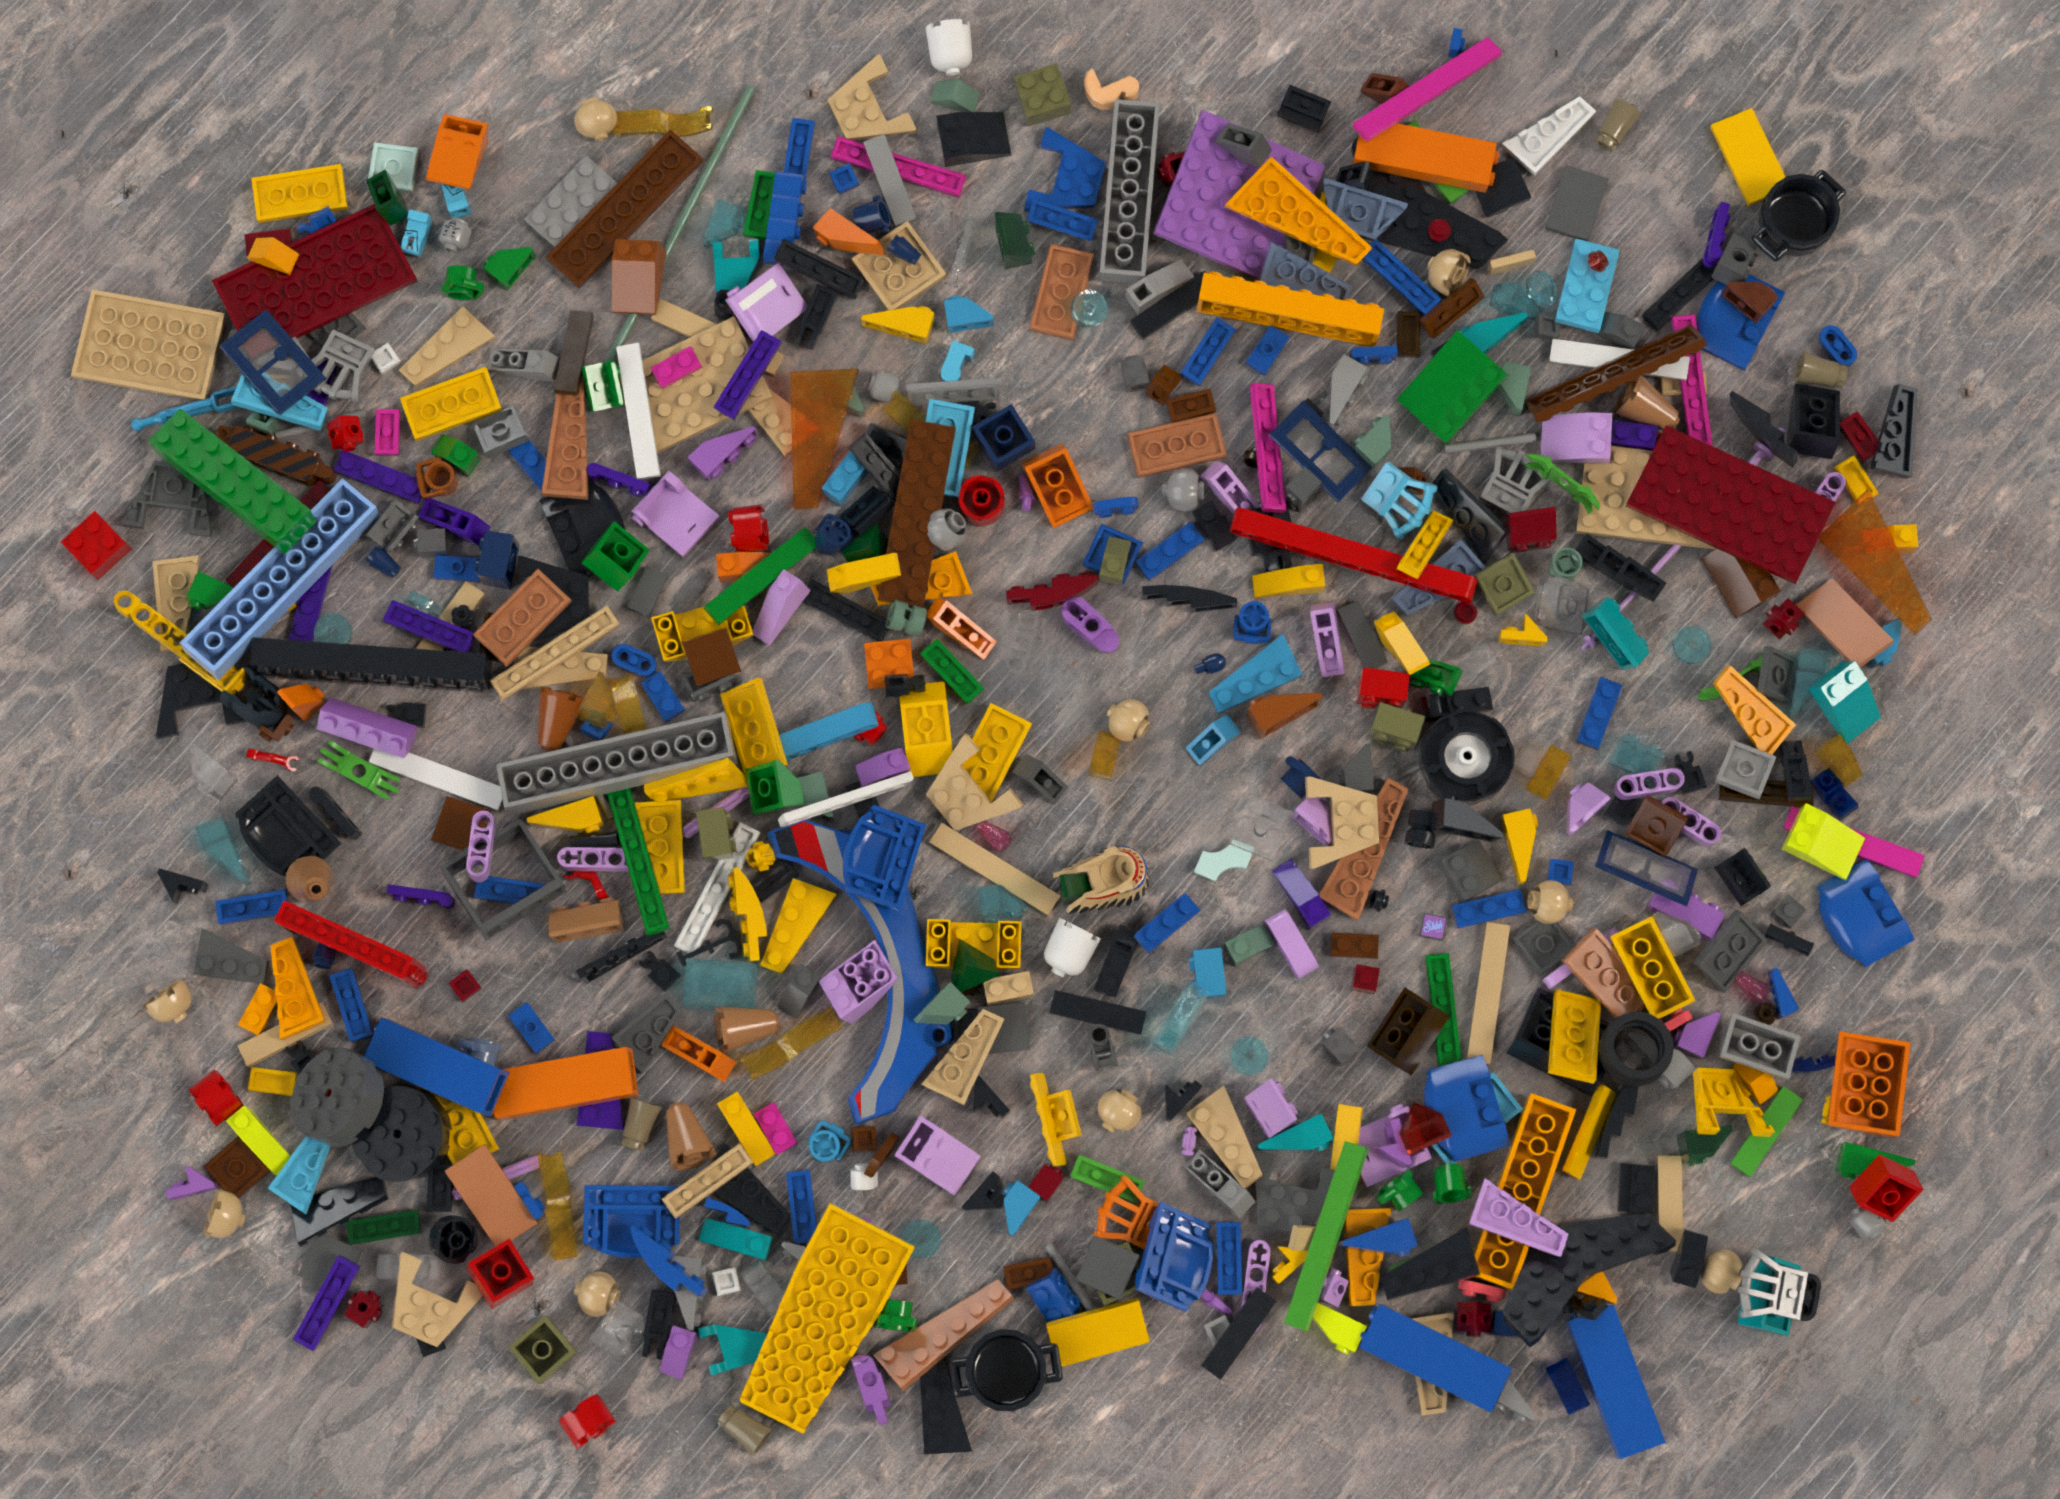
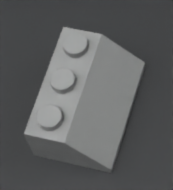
M1732 1013L1726 1021L1720 1041V1057L1789 1080L1801 1036Z

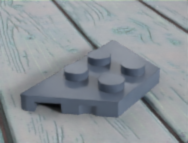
M1324 178L1323 181L1326 206L1361 238L1374 242L1406 210L1408 203Z

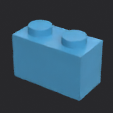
M851 452L845 456L822 487L823 495L841 508L868 474Z
M1221 947L1193 950V956L1189 957L1190 971H1194L1195 980H1191L1192 994H1197V1000L1226 997Z

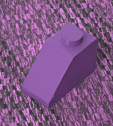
M903 747L881 753L854 766L861 788L907 773L910 770Z
M1715 1012L1690 1022L1681 1029L1678 1028L1673 1037V1041L1676 1042L1674 1049L1697 1059H1702L1705 1056L1721 1013Z
M676 1326L672 1327L664 1351L660 1369L661 1373L683 1380L698 1333Z

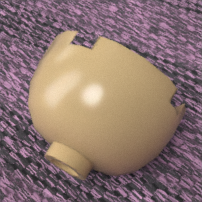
M1446 249L1435 257L1433 256L1427 265L1429 269L1428 277L1432 287L1446 296H1449L1451 291L1458 289L1468 274L1469 270L1465 269L1466 262L1470 264V257L1454 249Z
M178 979L161 989L158 995L152 996L143 1004L144 1009L153 1019L163 1023L172 1020L178 1023L187 1016L185 1011L191 1006L192 996L183 979Z
M218 1189V1192L214 1194L207 1214L210 1223H205L203 1234L213 1238H226L232 1235L237 1227L242 1228L246 1214L242 1213V1204L236 1195Z

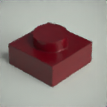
M468 969L448 983L463 1003L482 989Z

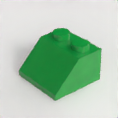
M613 521L590 549L582 564L618 592L632 578L650 549Z
M779 760L745 769L753 815L776 813L804 805L800 781Z

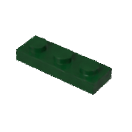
M419 1210L346 1222L349 1245L422 1234Z

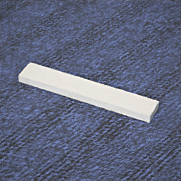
M1553 339L1549 363L1595 368L1634 349ZM1683 356L1676 363L1663 365L1656 372L1643 375L1686 381L1690 357Z
M639 343L618 346L616 349L636 476L639 480L660 477L641 347Z
M374 749L370 757L369 763L485 807L500 811L503 799L500 786L412 753H408L405 758H401Z
M910 771L784 813L778 819L780 827H785L908 786L914 779Z
M739 822L733 833L737 852H733V858L718 861L674 944L676 948L690 953L702 946L732 889L728 887V874H731V869L736 867L742 870L747 861L746 854L748 849L753 848V843L757 842L761 834L759 831Z

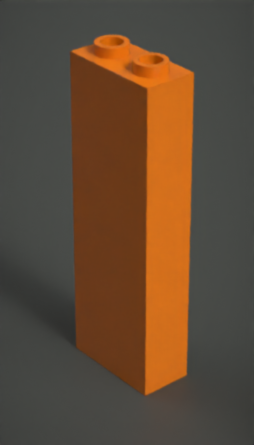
M1396 123L1368 142L1359 134L1353 164L1367 161L1370 163L1372 171L1486 193L1488 186H1493L1495 172H1491L1492 165H1497L1499 151H1495L1497 144L1495 142Z
M622 1047L504 1069L510 1073L492 1114L496 1119L503 1121L639 1096L633 1049Z

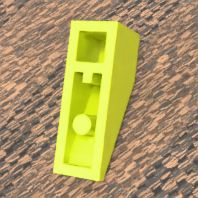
M244 1105L226 1122L271 1172L277 1176L291 1155L254 1111Z
M1317 1303L1312 1318L1330 1342L1336 1345L1335 1349L1346 1355L1349 1354V1351L1352 1353L1356 1352L1362 1338L1360 1335L1362 1332H1365L1367 1327L1320 1303Z

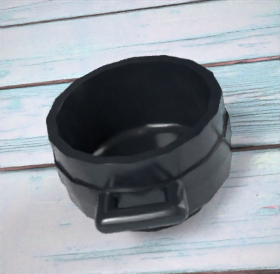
M1819 170L1814 176L1796 174L1785 177L1777 182L1764 198L1758 220L1760 229L1752 236V241L1775 262L1779 261L1785 254L1797 257L1812 254L1823 247L1836 230L1840 215L1839 201L1846 195V190L1825 170Z
M999 1329L988 1333L973 1345L968 1357L951 1359L949 1362L954 1396L959 1398L974 1395L981 1404L995 1411L1013 1412L1026 1407L1039 1396L1044 1384L1063 1380L1058 1345L1052 1343L1038 1346L1030 1336L1017 1330ZM1045 1354H1050L1053 1373L1046 1374ZM961 1367H966L965 1377L969 1386L962 1387L959 1369Z

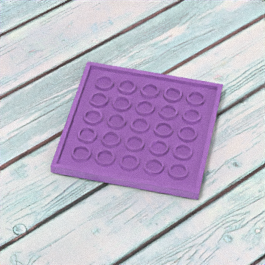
M1202 110L1153 234L1250 278L1259 280L1270 242L1272 241L1285 248L1284 234L1225 207V204L1257 172L1259 167L1242 162L1215 141L1227 123L1236 124ZM1266 139L1272 151L1265 162L1270 157H1273L1314 194L1325 165Z

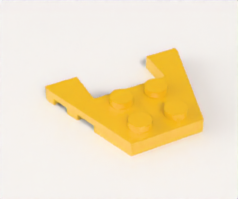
M1698 1067L1693 1072L1698 1134L1715 1135L1720 1131L1714 1113L1745 1114L1753 1136L1770 1137L1775 1133L1771 1124L1767 1126L1761 1116L1764 1113L1760 1107H1755L1749 1099L1751 1094L1735 1069Z

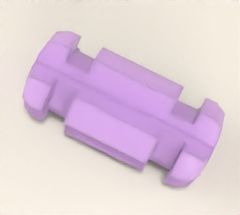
M1185 1127L1184 1131L1186 1133L1183 1135V1150H1181V1154L1193 1156L1194 1152L1192 1151L1195 1148V1132L1197 1133V1128Z

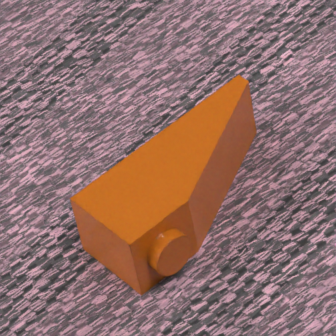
M831 208L813 226V230L817 235L816 240L824 247L828 245L834 250L883 255L885 253L878 240Z
M733 552L716 554L720 583L737 581L771 553Z
M936 598L927 610V621L982 660L986 658L997 642L947 600Z
M308 683L282 688L277 691L281 698L305 723L320 711L325 704L322 699L325 695L317 686L312 688Z
M672 1025L661 1043L662 1047L723 1083L736 1064L734 1060L674 1025Z

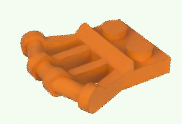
M1124 1174L1120 1178L1121 1181L1109 1192H1106L1104 1196L1106 1199L1102 1207H1099L1097 1210L1098 1222L1097 1230L1094 1231V1237L1122 1239L1145 1249L1150 1230L1148 1225L1158 1203L1145 1197ZM1128 1187L1139 1200V1204L1135 1206L1118 1196ZM1114 1202L1134 1211L1130 1222L1110 1212ZM1107 1217L1126 1226L1125 1232L1106 1231Z

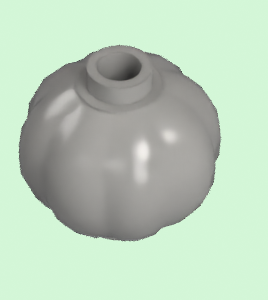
M1179 469L1170 476L1167 483H1163L1162 493L1163 496L1167 497L1174 509L1183 512L1191 511L1199 505V500L1205 499V481H1200L1199 475L1191 469Z
M943 508L934 511L930 515V522L928 523L929 533L927 535L937 549L949 551L959 547L964 542L966 523L960 513L952 509Z

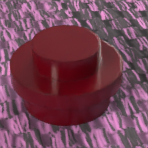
M1436 219L1430 223L1428 234L1432 240L1442 242L1450 236L1451 227L1447 221Z
M1460 602L1454 609V617L1461 624H1470L1477 617V609L1472 603Z

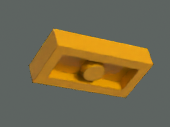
M260 983L238 1025L256 1035L261 1034L277 1006L275 990Z

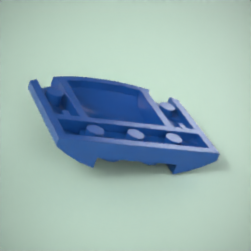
M1751 274L1748 275L1745 282H1762L1764 285L1771 287L1775 294L1779 296L1772 308L1756 324L1721 296L1726 284L1717 281L1708 292L1696 320L1697 331L1704 337L1707 346L1701 349L1744 371L1785 294L1784 291Z
M873 805L870 811L858 820L846 844L843 858V877L846 892L899 911L926 824Z
M1867 859L1852 866L1846 880L1834 876L1817 886V891L1820 890V903H1818L1825 927L1839 948L1847 956H1852L1854 959L1862 962V966L1867 967L1915 940L1906 919H1903L1881 882L1880 875Z
M1483 1055L1427 1071L1426 1076L1428 1075L1424 1088V1104L1427 1119L1441 1148H1444L1453 1156L1452 1160L1456 1162L1510 1146L1506 1125L1501 1115L1491 1082V1075Z
M584 1185L583 1243L607 1255L623 1258H640L642 1256L635 1245L630 1229L632 1226L640 1228L643 1225L653 1232L651 1236L658 1242L662 1239L675 1247L679 1244L680 1217L674 1218L662 1201V1198L679 1186Z
M1159 1202L1148 1225L1150 1230L1140 1268L1136 1270V1290L1186 1312L1190 1309L1188 1306L1199 1299L1209 1279L1213 1260V1242H1209L1206 1230L1211 1228L1209 1223L1163 1202Z

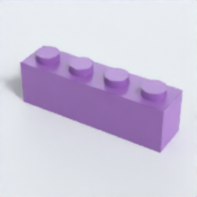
M331 697L320 709L317 724L318 730L401 758H405L414 746L418 727Z

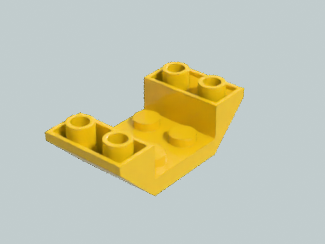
M745 605L720 625L703 609L704 606L676 615L674 611L651 617L664 662L688 660L682 641L724 627L727 628L733 647L753 636Z
M945 681L925 683V692L909 691L910 695L899 697L905 751L910 766L908 772L911 771L913 778L938 775L953 752Z
M927 919L926 967L952 970L960 938L993 958L998 971L1020 969L1021 921L966 923L951 922L948 919Z

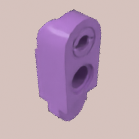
M1073 597L1063 604L1061 609L1062 620L1091 646L1093 645L1100 652L1108 654L1118 649V634L1086 600L1081 597ZM1078 610L1079 615L1073 616L1071 611ZM1093 622L1098 625V629L1091 632L1085 626Z
M863 1353L851 1357L868 1413L875 1412L879 1426L889 1423L884 1407L891 1406L882 1373L878 1371L874 1359L869 1355H863Z

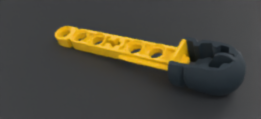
M120 591L115 595L114 604L119 613L127 619L131 617L134 624L179 656V661L222 692L220 702L228 708H232L244 720L256 727L263 725L266 728H270L283 719L287 711V703L277 693L280 689L263 675H258L257 671L249 665L242 667L241 670L233 665L218 681L200 664L192 660L181 645L176 647L175 641L170 637L173 632V637L180 641L188 634L149 605L142 603L131 592ZM123 597H128L132 601L128 607H121L118 605L119 600ZM140 611H147L150 614L149 618L145 621L138 620L136 616ZM159 624H165L168 630L164 634H157L155 627ZM246 680L250 681L251 685L255 688L261 689L257 691L250 689L244 696L248 705L239 701V698L234 695L236 691L240 692ZM262 691L265 693L266 699L261 696ZM253 705L258 708L257 712L254 711Z

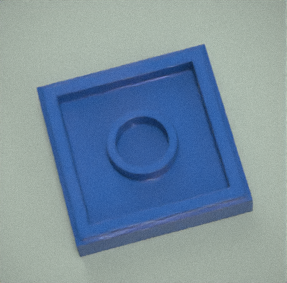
M1101 524L1082 566L1100 574L1109 536L1131 541V546L1122 582L1124 585L1143 546V542Z

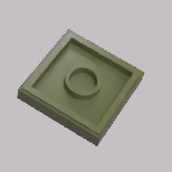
M1513 552L1472 575L1478 579L1477 585L1495 616L1535 593Z

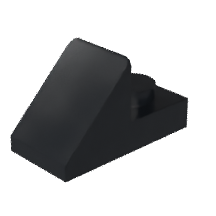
M1364 161L1340 167L1336 181L1369 191L1374 174L1370 163Z
M1212 500L1192 511V515L1216 552L1236 540L1234 534L1230 532V525L1226 516L1221 515Z
M160 868L157 872L171 900L176 904L179 902L183 887H185V892L198 895V891L206 893L209 885L203 880Z
M978 1075L975 1081L973 1113L988 1101L990 1105L987 1107L995 1117L1000 1115L1004 1119L1010 1113V1110Z
M1195 1080L1191 1084L1188 1081L1179 1090L1182 1094L1180 1097L1165 1084L1166 1120L1169 1123L1202 1089L1203 1086Z
M992 1171L963 1204L962 1209L964 1211L999 1209L986 1195L987 1193L992 1195L1001 1185L998 1183L1000 1176Z

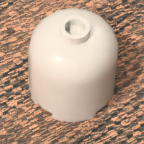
M950 19L940 21V26L933 27V24L927 25L926 35L932 66L941 72H946L948 76L960 74V70L968 67L972 61L970 22L967 21L965 24H962V19Z
M1059 918L1045 948L1044 959L1053 967L1051 972L1061 977H1064L1065 974L1071 976L1078 975L1085 969L1101 938L1094 935L1093 939H1091L1093 934L1070 922H1067L1065 926L1066 921Z

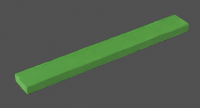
M1347 1141L1344 1142L1284 1324L1307 1332L1309 1330L1369 1150L1364 1146Z

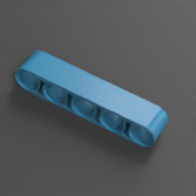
M867 702L780 734L779 737L786 760L788 761L873 729L879 724L873 703Z

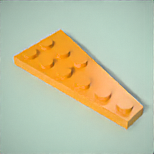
M1270 157L1225 204V207L1354 266H1357L1372 249L1366 241L1273 157Z

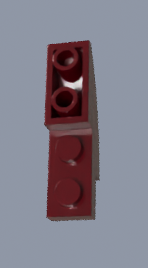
M1092 572L1079 573V576H1070V574L1066 573L1058 574L1056 578H1052V587H1047L1046 584L1034 585V588L1024 589V586H1013L1011 590H1006L1007 604L1030 603L1031 612L1058 607L1071 598L1081 597L1098 584V574L1093 575Z

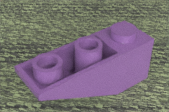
M752 426L704 441L688 456L689 463L708 482L712 478L717 479L729 462L733 463L740 456L739 452L745 446L748 448L756 441V436L758 435L756 428Z

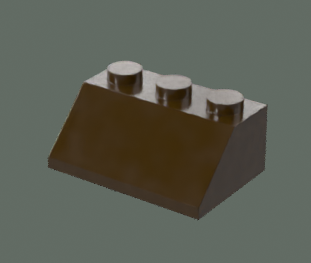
M1404 987L1367 1044V1047L1412 1076L1450 1016Z

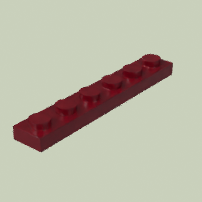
M319 480L300 502L311 511L331 489ZM263 539L225 581L234 588L274 546Z

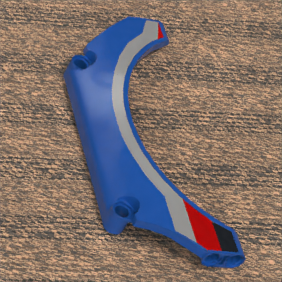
M803 820L767 833L774 856L814 869L839 886L856 903L868 920L880 949L898 977V980L888 990L885 1027L876 1055L865 1076L848 1098L854 1124H860L895 1112L914 1082L937 1055L935 1047L951 1044L954 1039V1032L951 1023L948 1025L916 1023L913 1020L941 990L934 968L926 967V942L909 887L907 886L899 911L846 892L843 877V858L850 834L809 820ZM940 1029L945 1034L941 1042L937 1039V1032Z

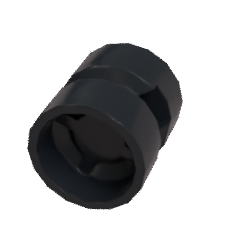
M1410 810L1408 825L1411 826V829L1406 832L1405 844L1424 849H1433L1435 847L1436 834L1433 832L1434 830H1431L1432 812Z

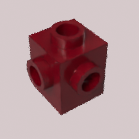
M1175 152L1163 156V160L1157 165L1158 177L1161 181H1164L1165 186L1173 184L1184 152L1176 155Z
M1787 598L1779 607L1775 604L1766 613L1769 618L1763 625L1780 640L1786 633L1790 636L1799 627L1796 622L1805 613Z
M360 1290L359 1293L355 1292L347 1303L349 1308L344 1315L362 1328L368 1329L372 1322L376 1323L383 1314L381 1309L384 1304L379 1302L381 1297L373 1291L365 1292ZM365 1304H367V1309H366V1311H364V1305H365Z
M1457 1302V1331H1465L1466 1336L1481 1337V1332H1491V1303Z

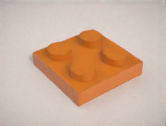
M910 639L864 643L868 689L885 688L884 676L908 674V678L914 676Z

